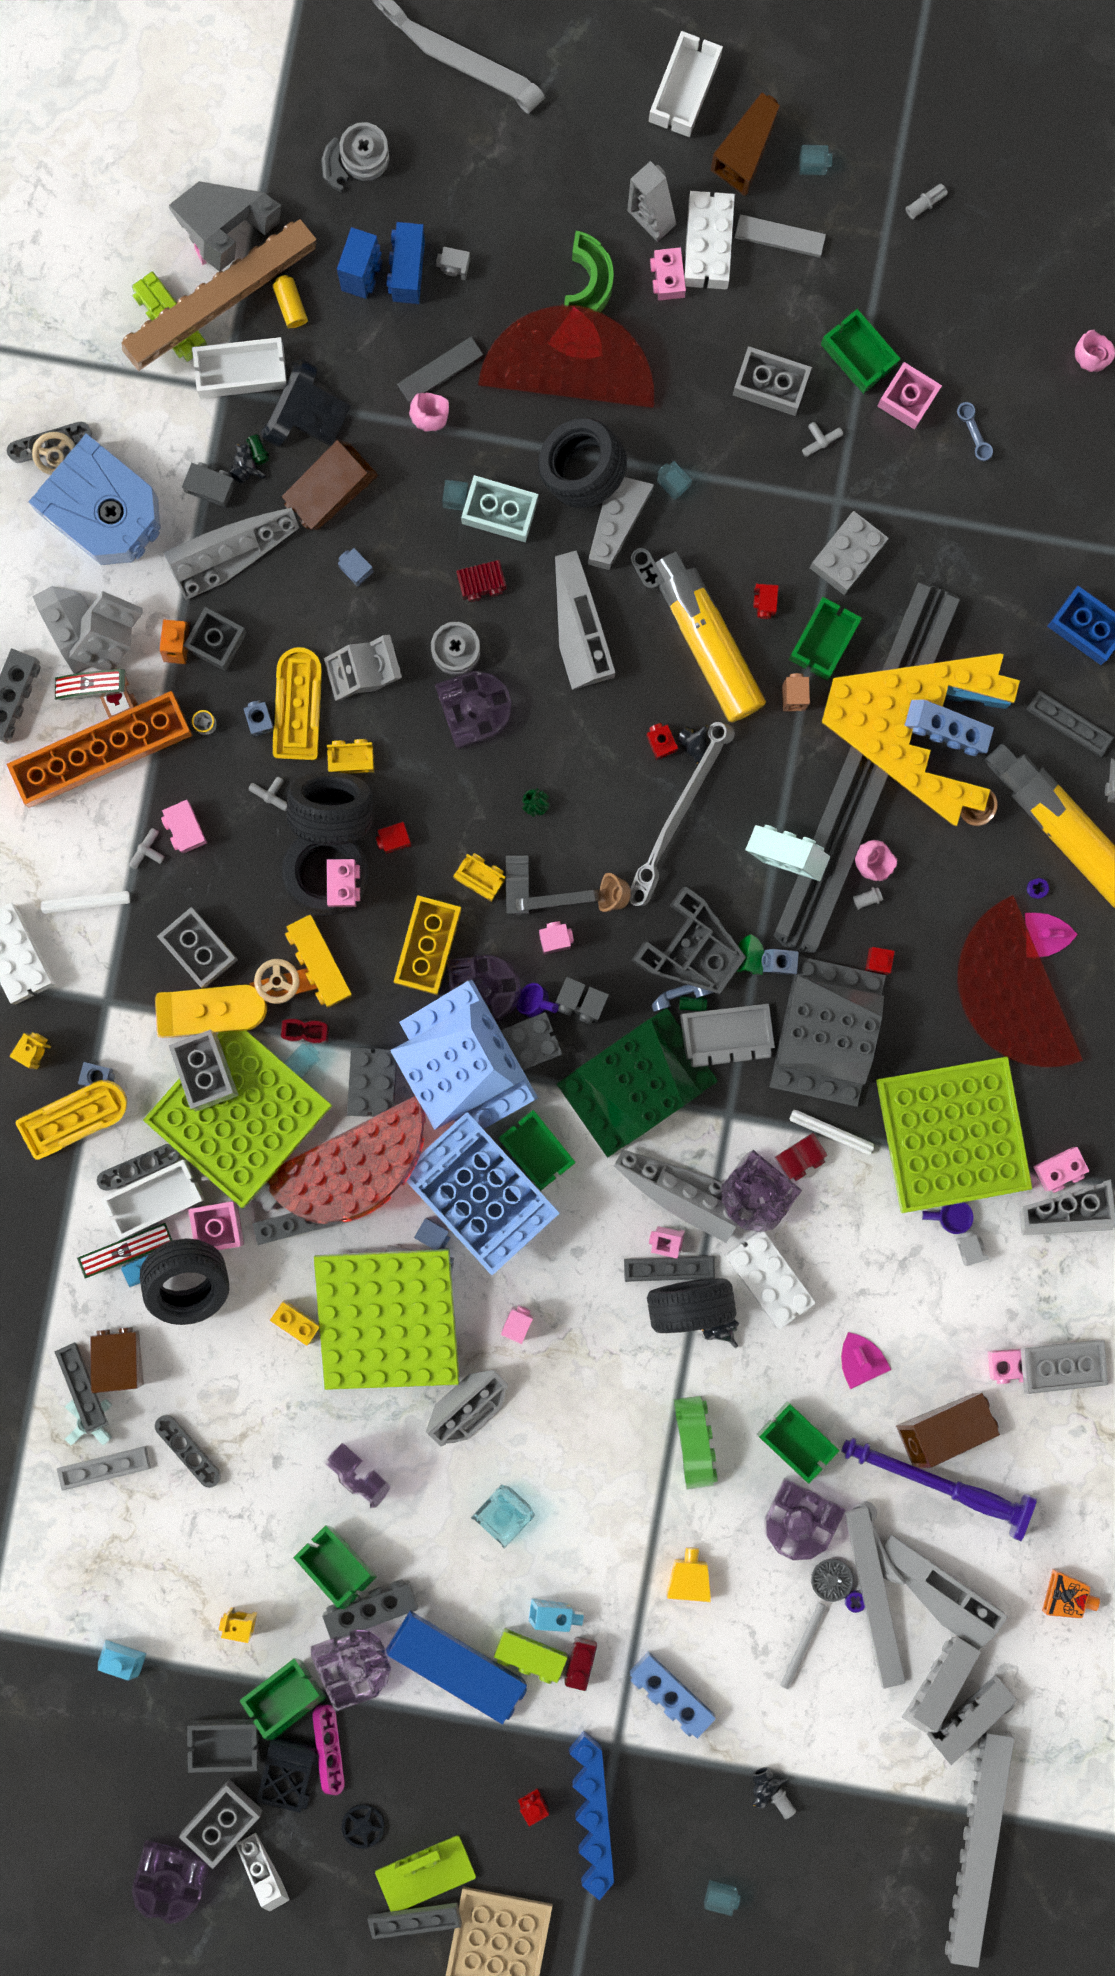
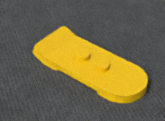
M297 647L286 651L280 657L277 664L273 756L282 759L314 760L318 756L322 667L318 657L312 651Z
M250 985L160 992L155 997L157 1036L159 1038H178L197 1035L208 1030L216 1033L251 1030L264 1020L267 1012V1003L259 996L256 989Z
M109 1080L96 1081L32 1113L22 1116L16 1121V1126L32 1156L35 1159H41L118 1122L126 1112L127 1096L124 1090L115 1082Z

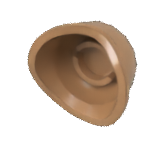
M990 790L984 812L962 806L960 815L963 820L974 826H982L991 821L996 814L998 806L995 794Z
M606 873L603 876L599 891L600 901H598L600 911L608 912L626 907L631 897L629 884L612 873Z

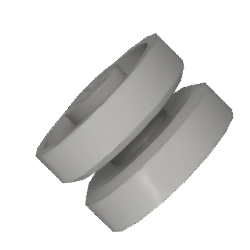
M364 122L348 127L342 134L339 143L340 155L346 172L353 178L361 181H370L380 177L387 169L390 161L388 142L384 132L376 125Z
M449 622L442 625L434 633L431 641L433 660L441 671L452 676L464 675L470 672L477 665L480 658V642L476 632L469 625L461 622ZM459 647L460 651H452V648Z

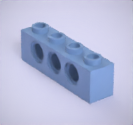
M911 700L905 722L906 727L913 729L912 733L922 736L929 735L930 740L940 743L944 741L948 747L964 749V753L971 756H977L978 753H987L994 727L927 700Z
M649 1651L630 1670L631 1682L638 1689L643 1687L649 1693L647 1697L655 1705L660 1703L665 1708L664 1713L672 1721L677 1719L682 1724L680 1728L689 1737L693 1735L698 1739L716 1719L715 1714ZM658 1676L661 1681L658 1685L652 1686L648 1683L649 1678ZM672 1691L677 1694V1698L670 1702L665 1699V1695ZM684 1708H692L694 1710L693 1715L684 1717L681 1714Z

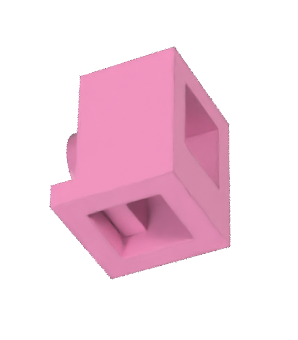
M658 1226L656 1231H652L650 1235L651 1253L678 1258L681 1253L685 1231ZM663 1238L671 1239V1241L666 1242Z

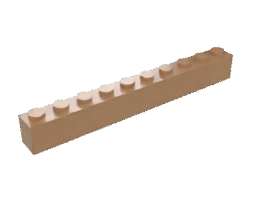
M301 219L295 223H288L278 235H271L262 246H255L248 252L246 257L236 259L232 262L230 268L224 272L222 270L217 272L211 281L197 286L195 292L189 296H182L175 306L165 308L160 312L159 317L153 321H146L137 332L127 334L121 342L123 353L139 372L315 250L316 238Z

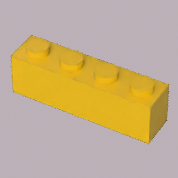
M311 914L286 926L288 932L285 933V936L290 945L295 944L298 950L295 955L300 965H306L309 972L305 973L310 985H316L319 992L315 994L320 1004H325L329 1008L351 997V992Z

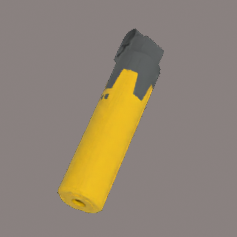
M644 548L636 549L631 556V560L642 583L650 590L659 589L728 722H736L762 708L766 701L697 568L687 570L677 552L671 553L656 562L648 550ZM646 554L648 556L647 563L639 565L637 562L638 557ZM650 569L651 573L657 577L655 584L648 582L650 581V576L646 570Z
M1000 744L984 759L985 763L1013 791L1011 796L1115 908V845L1043 767L1038 769L1025 754L1016 758L1006 746Z

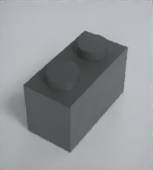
M191 462L182 488L185 493L226 508L236 483L232 475L226 471L219 470L218 473L211 470V467L205 463L199 462L197 465Z

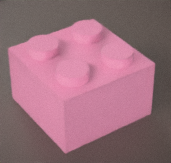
M904 362L880 399L877 407L915 430L942 385Z
M233 1200L188 1209L193 1239L209 1243L218 1250L244 1245L238 1204Z

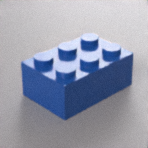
M397 222L396 230L392 229L391 233L392 251H390L389 265L390 272L392 273H388L387 276L388 294H392L393 302L419 304L425 247L424 225Z
M351 227L337 267L341 291L367 299L369 292H373L376 280H374L375 273L380 272L383 259H381L382 252H380V245L376 235Z
M1077 586L1047 627L1095 662L1102 665L1115 650V612Z

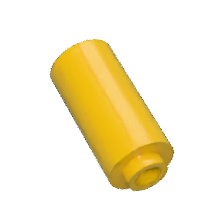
M287 275L278 277L273 284V289L287 328L300 327L308 322V318L294 279Z

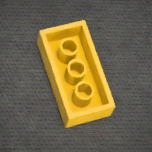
M417 895L394 978L395 984L434 995L439 994L461 914V907Z

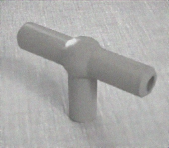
M812 422L808 428L817 441L802 449L805 457H808L819 449L826 448L829 443L844 434L842 429L837 428L824 436L816 422Z
M276 777L268 791L254 783L250 784L249 791L263 798L266 803H271L287 811V802L275 796L284 782L282 778Z
M154 828L150 829L144 841L138 845L137 852L129 863L131 868L137 869L145 855L159 864L163 862L165 857L150 848L159 834Z

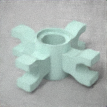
M107 1399L101 1402L104 1413L112 1406ZM73 1400L65 1406L77 1418V1427L65 1438L70 1445L74 1444L84 1433L87 1434ZM103 1428L92 1432L102 1445L112 1438Z

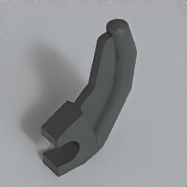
M333 138L326 145L321 159L322 172L325 181L333 189L342 193L344 187L339 185L338 181L344 180L348 182L349 177L338 161L340 140Z

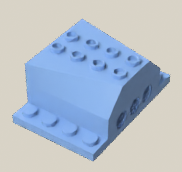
M473 980L465 982L399 1022L409 1041L390 1051L434 1130L453 1120L456 1122L466 1112L471 1115L482 1129H485L538 1099Z
M468 1112L399 1173L491 1275L496 1273L560 1214Z

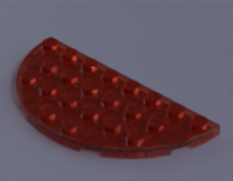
M577 305L549 306L532 311L513 322L500 334L490 348L483 362L478 382L479 386L654 407L652 373L648 360L636 339L627 329L612 318L599 311Z
M1014 895L984 913L975 923L963 944L958 963L957 983L964 1013L975 1032L985 1043L1013 1061L1035 1067H1060L1083 1061Z
M414 1096L283 1163L267 1181L270 1185L269 1192L285 1209L302 1219L315 1223L348 1222L368 1215L380 1208L391 1199V1195L401 1184H405L420 1157L424 1143L423 1130L426 1117L418 1099Z

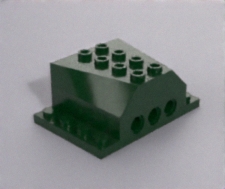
M665 1008L583 1064L556 1085L608 1158L678 1111L703 1091L718 1082L708 1066H691V1059H686L682 1029L670 1011Z

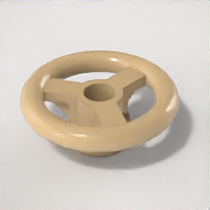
M45 433L34 443L32 449L34 463L42 472L52 475L55 469L45 466L41 462L39 454L45 455L47 463L57 468L64 460L63 450L68 446L71 452L75 444L63 433ZM49 439L62 440L57 447L50 449L41 447ZM56 452L59 456L54 458L51 456V453Z
M268 960L258 968L255 974V989L259 996L269 1003H284L290 1000L298 990V972L286 960ZM273 966V974L270 976L269 982L262 986L261 978L266 969ZM280 966L285 967L291 973L292 985L287 983L286 977L280 973ZM277 977L281 979V983L278 986L273 983ZM271 989L275 991H282L283 989L289 991L280 997H273L266 993Z

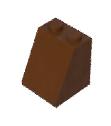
M133 1327L119 1328L118 1333H110V1329L97 1330V1335L90 1336L91 1393L138 1389L144 1385L139 1330L133 1331Z

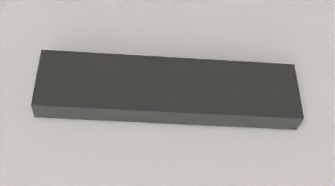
M469 337L399 382L397 386L408 403L411 404L417 393H428L481 359L483 354L473 338Z
M1040 690L1037 691L1026 709L1100 757L1104 755L1114 739L1105 731Z
M714 1256L624 1259L625 1282L715 1279Z
M74 1342L54 1351L86 1433L90 1434L109 1425L97 1393H91V1378L77 1343Z
M457 1903L370 1914L367 1919L372 1939L461 1928L462 1925Z

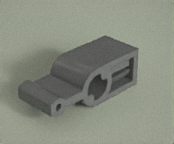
M506 856V914L529 915V910L517 911L515 900L529 898L528 856Z

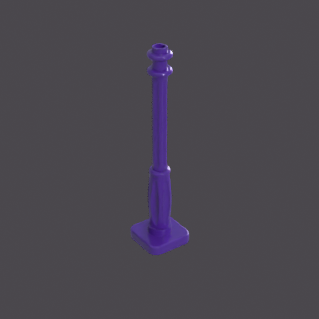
M851 1438L850 1441L846 1439L841 1450L842 1453H845L846 1459H849L851 1456L859 1459L860 1465L864 1464V1462L870 1463L950 1495L953 1501L956 1500L975 1511L1008 1521V1524L1011 1525L1009 1535L1015 1540L1021 1542L1025 1536L1037 1503V1498L1024 1494L1020 1503H1012L990 1491L964 1484L961 1481L957 1483L874 1451L870 1449L869 1443H866L864 1446L856 1443V1438Z

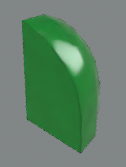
M746 936L738 945L746 958L736 971H749L755 975H762L763 945L755 936Z

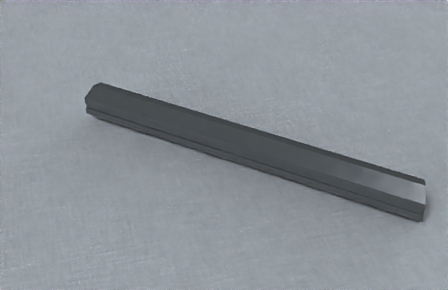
M918 581L882 671L934 663L960 598L947 590ZM852 746L813 838L816 842L815 844L823 847L824 852L830 856L821 881L798 874L774 933L775 938L782 946L799 953L816 952L888 777L886 772Z

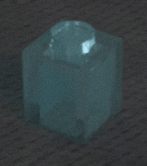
M802 145L799 175H826L828 167L832 166V153H828V145Z
M675 461L670 465L666 463L657 472L659 474L657 482L674 500L692 484V479Z
M445 480L442 500L443 508L464 510L468 494V483Z
M302 1043L284 1063L300 1078H303L321 1060L317 1056L320 1052L311 1043L308 1046Z
M709 1880L704 1900L705 1909L732 1916L733 1910L738 1909L740 1896L737 1895L736 1887Z

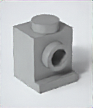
M443 247L442 254L438 253L436 267H440L441 271H444L446 275L457 276L458 274L461 275V280H466L470 252Z
M974 1230L966 1231L961 1234V1238L956 1239L964 1265L969 1266L989 1259L988 1255L982 1253L985 1250L981 1237L977 1238Z

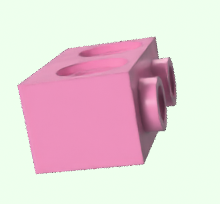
M518 1305L517 1309L512 1307L501 1335L522 1344L533 1320L530 1310Z
M1021 1349L988 1351L990 1379L996 1380L997 1384L1010 1383V1379H1019V1382H1023V1372L1020 1370V1363L1022 1362ZM1005 1361L1007 1363V1370L1004 1373H999L997 1366L1000 1362Z

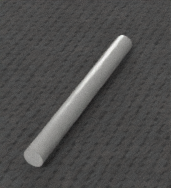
M818 1602L780 1686L789 1689L827 1607L826 1605Z

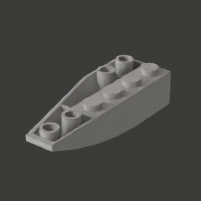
M292 508L283 509L226 525L163 553L184 599L187 600L230 580L299 529V525Z
M572 551L555 556L559 649L571 688L575 690L615 678L614 666L577 551Z
M622 1149L614 1165L634 1186L664 1209L727 1243L735 1230L749 1198L709 1176Z
M890 1535L883 1545L891 1563L906 1580L905 1584L941 1625L977 1650H980L996 1636L1008 1618L1003 1611L893 1535Z

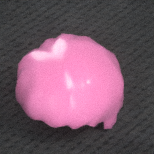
M1090 330L1083 334L1075 347V358L1082 369H1086L1089 372H1098L1110 365L1114 360L1115 348L1113 343L1104 335L1098 334L1095 330Z
M417 393L410 405L409 415L412 423L418 429L425 432L441 430L446 425L448 419L449 402L446 398L432 393Z
M871 840L860 845L855 855V863L863 877L874 881H884L893 873L894 868L897 866V858L883 841Z

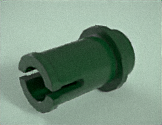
M256 434L248 437L246 442L249 445L256 465L266 463L269 460V453L265 452L260 436Z
M680 996L679 1010L706 1011L707 998H703V996L700 998Z

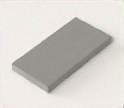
M1105 1340L1021 1348L1025 1394L1108 1385Z

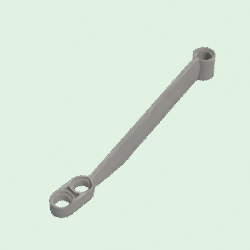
M372 0L388 19L402 29L425 54L512 96L527 114L545 99L540 88L531 83L527 78L409 20L403 10L393 0Z
M715 722L710 725L708 736L712 741L662 828L648 862L641 866L635 875L630 888L631 897L629 901L631 904L645 906L649 903L659 879L656 865L718 757L723 744L730 743L733 740L735 732L731 725L721 722ZM723 727L724 735L720 738L718 733ZM647 869H650L653 874L649 882H646L643 878V873ZM638 890H642L644 893V899L641 902H637L635 899V893Z

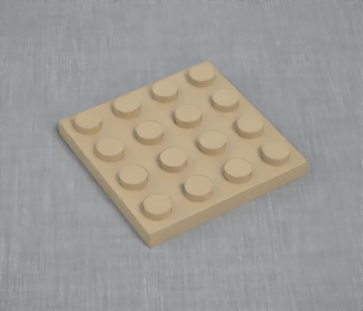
M463 1886L459 1903L462 1925L461 1928L454 1929L446 1976H539L552 1904Z

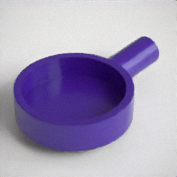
M537 983L526 985L519 992L516 1000L517 1010L530 1018L541 1014L544 1009L556 1013L559 1008L557 1004L548 1001L547 990Z
M965 1202L942 1206L939 1212L922 1211V1220L939 1221L941 1227L952 1234H962L969 1230L974 1219L972 1209Z

